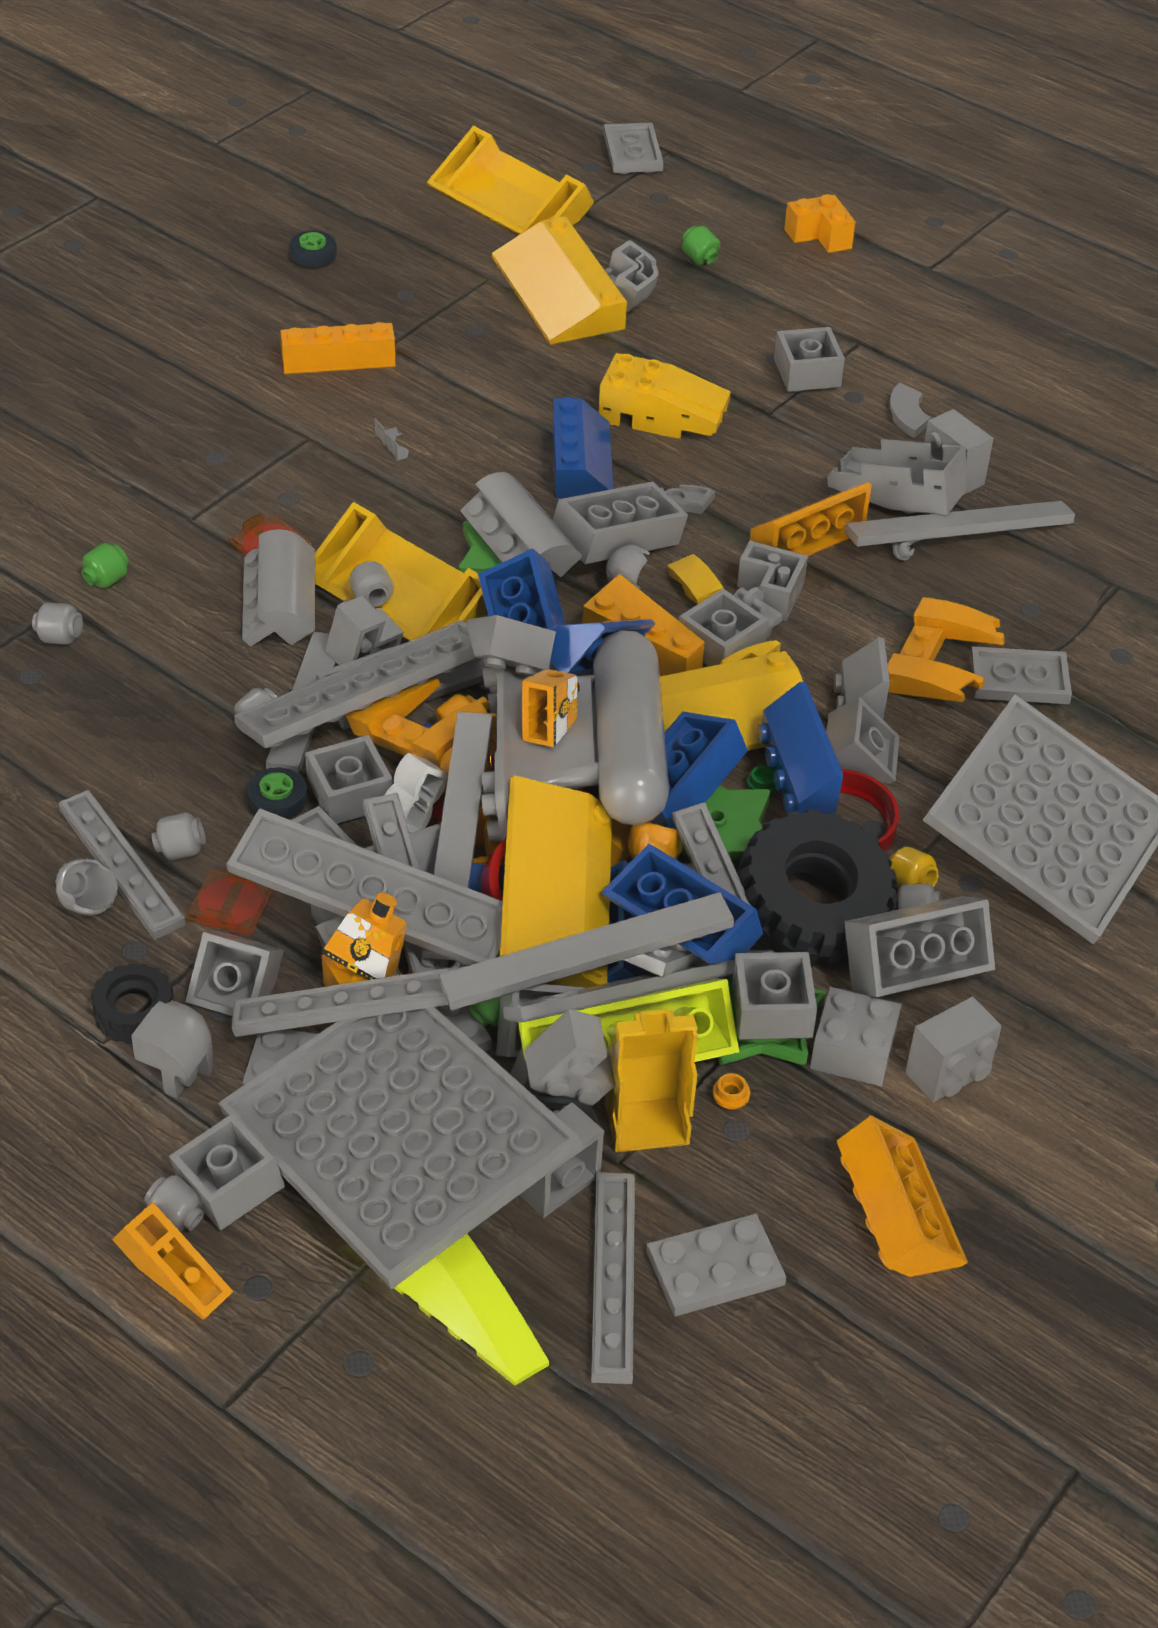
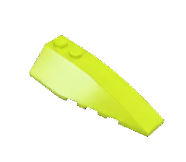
M709 979L575 1010L600 1018L605 1046L608 1047L609 1053L616 1022L634 1021V1015L640 1012L666 1009L673 1010L674 1016L694 1015L698 1035L695 1062L739 1052L727 979ZM564 1013L526 1022H518L524 1060H526L524 1050Z
M468 1234L464 1235L394 1287L401 1295L407 1294L417 1302L419 1309L427 1316L431 1317L433 1315L447 1326L448 1332L457 1340L463 1339L473 1347L478 1357L516 1386L549 1366V1360L526 1321Z

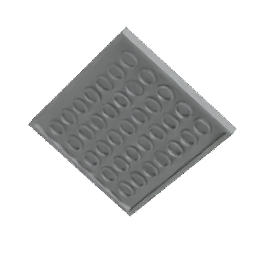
M435 1007L337 1021L218 1103L226 1117L234 1113L275 1157L281 1175L391 1289L583 1148L579 1135Z

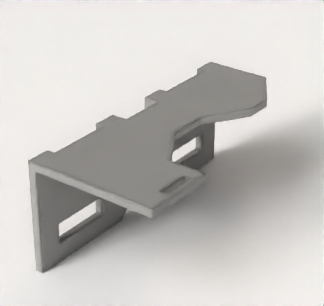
M374 418L375 435L381 439L383 445H387L389 453L393 454L396 461L408 458L409 451L407 448L401 447L395 442L396 437L402 435L398 428L394 427L385 430L380 422Z

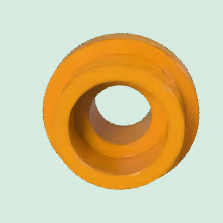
M728 1073L721 1076L714 1084L713 1098L717 1104L724 1108L738 1109L749 1101L750 1088L742 1076Z

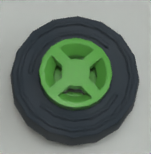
M308 230L297 233L291 238L289 253L291 259L299 265L319 267L329 264L335 259L337 244L334 237L329 233Z
M276 767L262 770L250 779L246 789L248 806L255 815L260 808L289 819L300 813L307 802L306 782L299 773L292 769Z

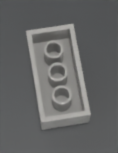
M652 481L559 499L553 521L583 555L579 560L584 564L608 560L613 552L625 545H636L647 551L678 545L688 514Z
M959 896L844 921L852 992L880 997L995 970L988 899Z

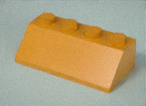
M377 322L365 325L348 324L333 327L319 326L317 328L294 327L280 330L284 374L396 367L395 337L392 323Z
M867 482L846 489L751 528L750 541L806 556L849 539L845 533L846 523L867 520L872 485Z
M869 1116L837 1140L842 1154L840 1157L841 1163L851 1176L854 1184L853 1193L863 1206L867 1216L865 1219L866 1226L876 1238L880 1248L878 1255L886 1268L895 1270L908 1277H914L962 1267L968 1263L914 1137L873 1116Z

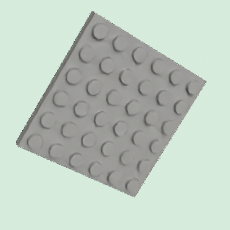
M1017 695L1013 696L922 820L1092 944L1100 938L1158 846V796Z

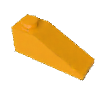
M154 1202L112 1239L141 1272L202 1320L234 1292Z

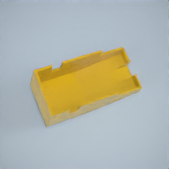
M616 353L600 384L599 413L609 421L610 425L620 426L621 413L632 415V429L681 439L682 430L712 436L713 433L717 432L720 423H722L723 412H727L731 391L672 364L663 363L655 359L649 360L634 357L630 354Z
M666 1009L640 1012L634 1015V1021L616 1022L609 1053L615 1086L606 1093L605 1098L615 1153L690 1145L691 1123L689 1117H693L697 1083L695 1054L698 1035L694 1015L674 1016L673 1010Z

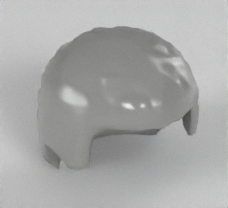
M625 545L617 549L609 557L606 565L608 582H611L617 575L621 574L640 590V586L636 584L641 569L648 561L644 554L649 555L650 553L636 545Z
M75 859L65 863L59 869L55 880L56 894L61 905L70 911L86 916L105 912L114 903L117 895L118 882L115 874L98 861L92 859Z

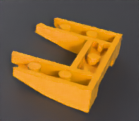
M923 597L913 615L914 627L900 654L893 653L888 662L890 680L888 693L963 702L965 695L961 689L965 686H973L980 690L985 685L984 677L934 660L945 639L1004 645V634L996 632L995 629L1000 627V620L968 606L946 600Z
M430 678L421 685L409 686L400 690L395 696L381 698L372 702L365 709L353 710L345 714L354 735L359 737L369 735L372 742L403 756L411 753L422 757L439 767L443 754L453 747L458 712L491 714V728L497 724V714L486 711L491 706L485 697H481L452 712L431 728L406 719L405 717L441 686L437 678Z

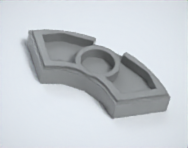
M899 382L891 393L889 409L893 416V422L908 436L915 438L927 428V422L931 417L925 414L919 407V404L922 402L923 393Z
M679 485V488H671L664 491L685 512L702 514L715 497V490L696 485Z

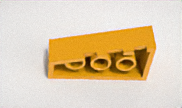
M621 574L617 575L583 605L582 623L652 619L656 624L645 637L651 641L657 652L660 675L665 676L702 668L705 641Z

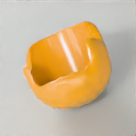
M650 822L632 825L627 841L628 850L633 859L648 844H651L677 860L683 846L677 829L663 827Z

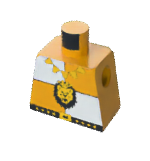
M547 669L522 681V741L555 747L577 718V694L579 693L580 685L575 674Z
M378 893L373 902L368 899H361L344 918L323 948L322 954L367 980L391 977L397 970L407 929L405 920L393 914L397 905L396 899L387 893Z

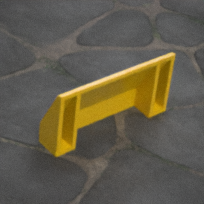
M474 125L427 181L428 186L518 235L540 221L552 219L556 216H566L573 226L581 220L594 203L584 183L567 174L560 182L500 151L492 135Z
M556 216L552 219L540 221L492 253V259L550 345L624 330L626 328L627 301L566 216Z
M355 502L350 505L315 552V585L341 601L355 599L349 584L350 574L354 568L367 561H375L382 564L392 579L394 590L390 599L383 605L375 607V609L381 608L404 632L402 637L409 642L461 620L466 623L469 619L488 615L477 572L468 568L463 573L386 529L376 514Z
M783 651L660 676L664 731L666 732L682 711L734 719L748 751L763 748L764 744H760L757 738V725L762 722L763 710L796 684L803 682L799 669L787 652Z
M516 775L510 778L500 956L609 925L610 900L603 896L602 891L610 884L612 818L606 812L602 802L591 794ZM608 964L543 984L583 988L605 984L608 979Z

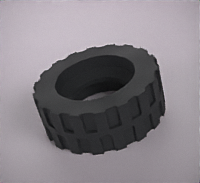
M129 963L125 966L114 967L110 972L107 971L100 980L96 981L95 989H92L91 993L93 1014L97 1028L101 1029L104 1036H109L116 1042H125V1044H132L131 1035L159 1001L163 1003H168L171 1000L174 1001L172 983H169V977L165 973H161L160 969L143 963L141 965ZM131 993H144L152 999L151 1006L148 1009L134 1014L118 1012L115 1003L120 997Z

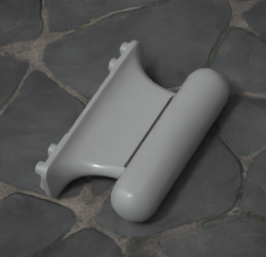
M621 630L604 638L594 653L593 675L577 676V681L580 685V690L577 694V718L555 747L522 741V681L530 676L515 673L516 668L506 665L505 669L486 665V659H484L485 687L490 688L491 693L488 694V701L491 706L490 713H497L495 771L482 772L484 793L495 792L482 795L484 816L489 815L490 820L498 819L487 822L490 842L503 841L507 837L510 778L515 775L573 790L599 785V797L606 812L611 818L622 824L641 825L653 821L664 810L668 800L669 780L659 658L655 647L647 637L637 631Z

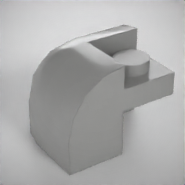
M631 240L613 250L609 267L605 269V272L627 301L626 312L632 310L649 297L656 287L659 271L656 267L657 260Z
M173 1000L168 1003L159 1001L131 1035L135 1060L161 1070L165 1094L178 1098L186 1086L192 1085L197 1072L210 1077L214 1068L211 1031L203 1016L191 1007Z

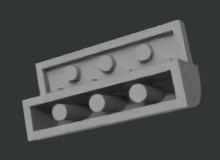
M496 472L479 480L476 486L480 491L460 510L502 562L533 548L550 563L551 570L562 577L583 556L527 489L509 473Z
M282 529L269 530L259 535V548L251 550L244 557L242 640L251 647L266 636L276 632L292 646L315 631V548L294 532Z

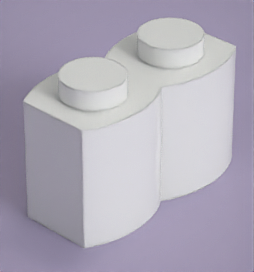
M407 753L400 761L394 775V784L386 791L385 795L398 793L409 832L412 833L424 829L428 825L433 811V804L439 799L445 789L447 773L427 759L411 753Z

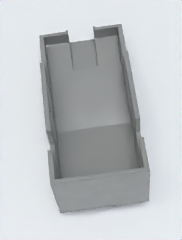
M881 439V449L852 447L851 451H848L840 459L841 472H838V468L835 467L827 476L828 487L844 491L869 482L872 485L869 500L871 503L891 510H900L906 514L920 512L948 515L967 490L965 446L943 444V460L932 459L931 443ZM910 457H917V460L910 459Z

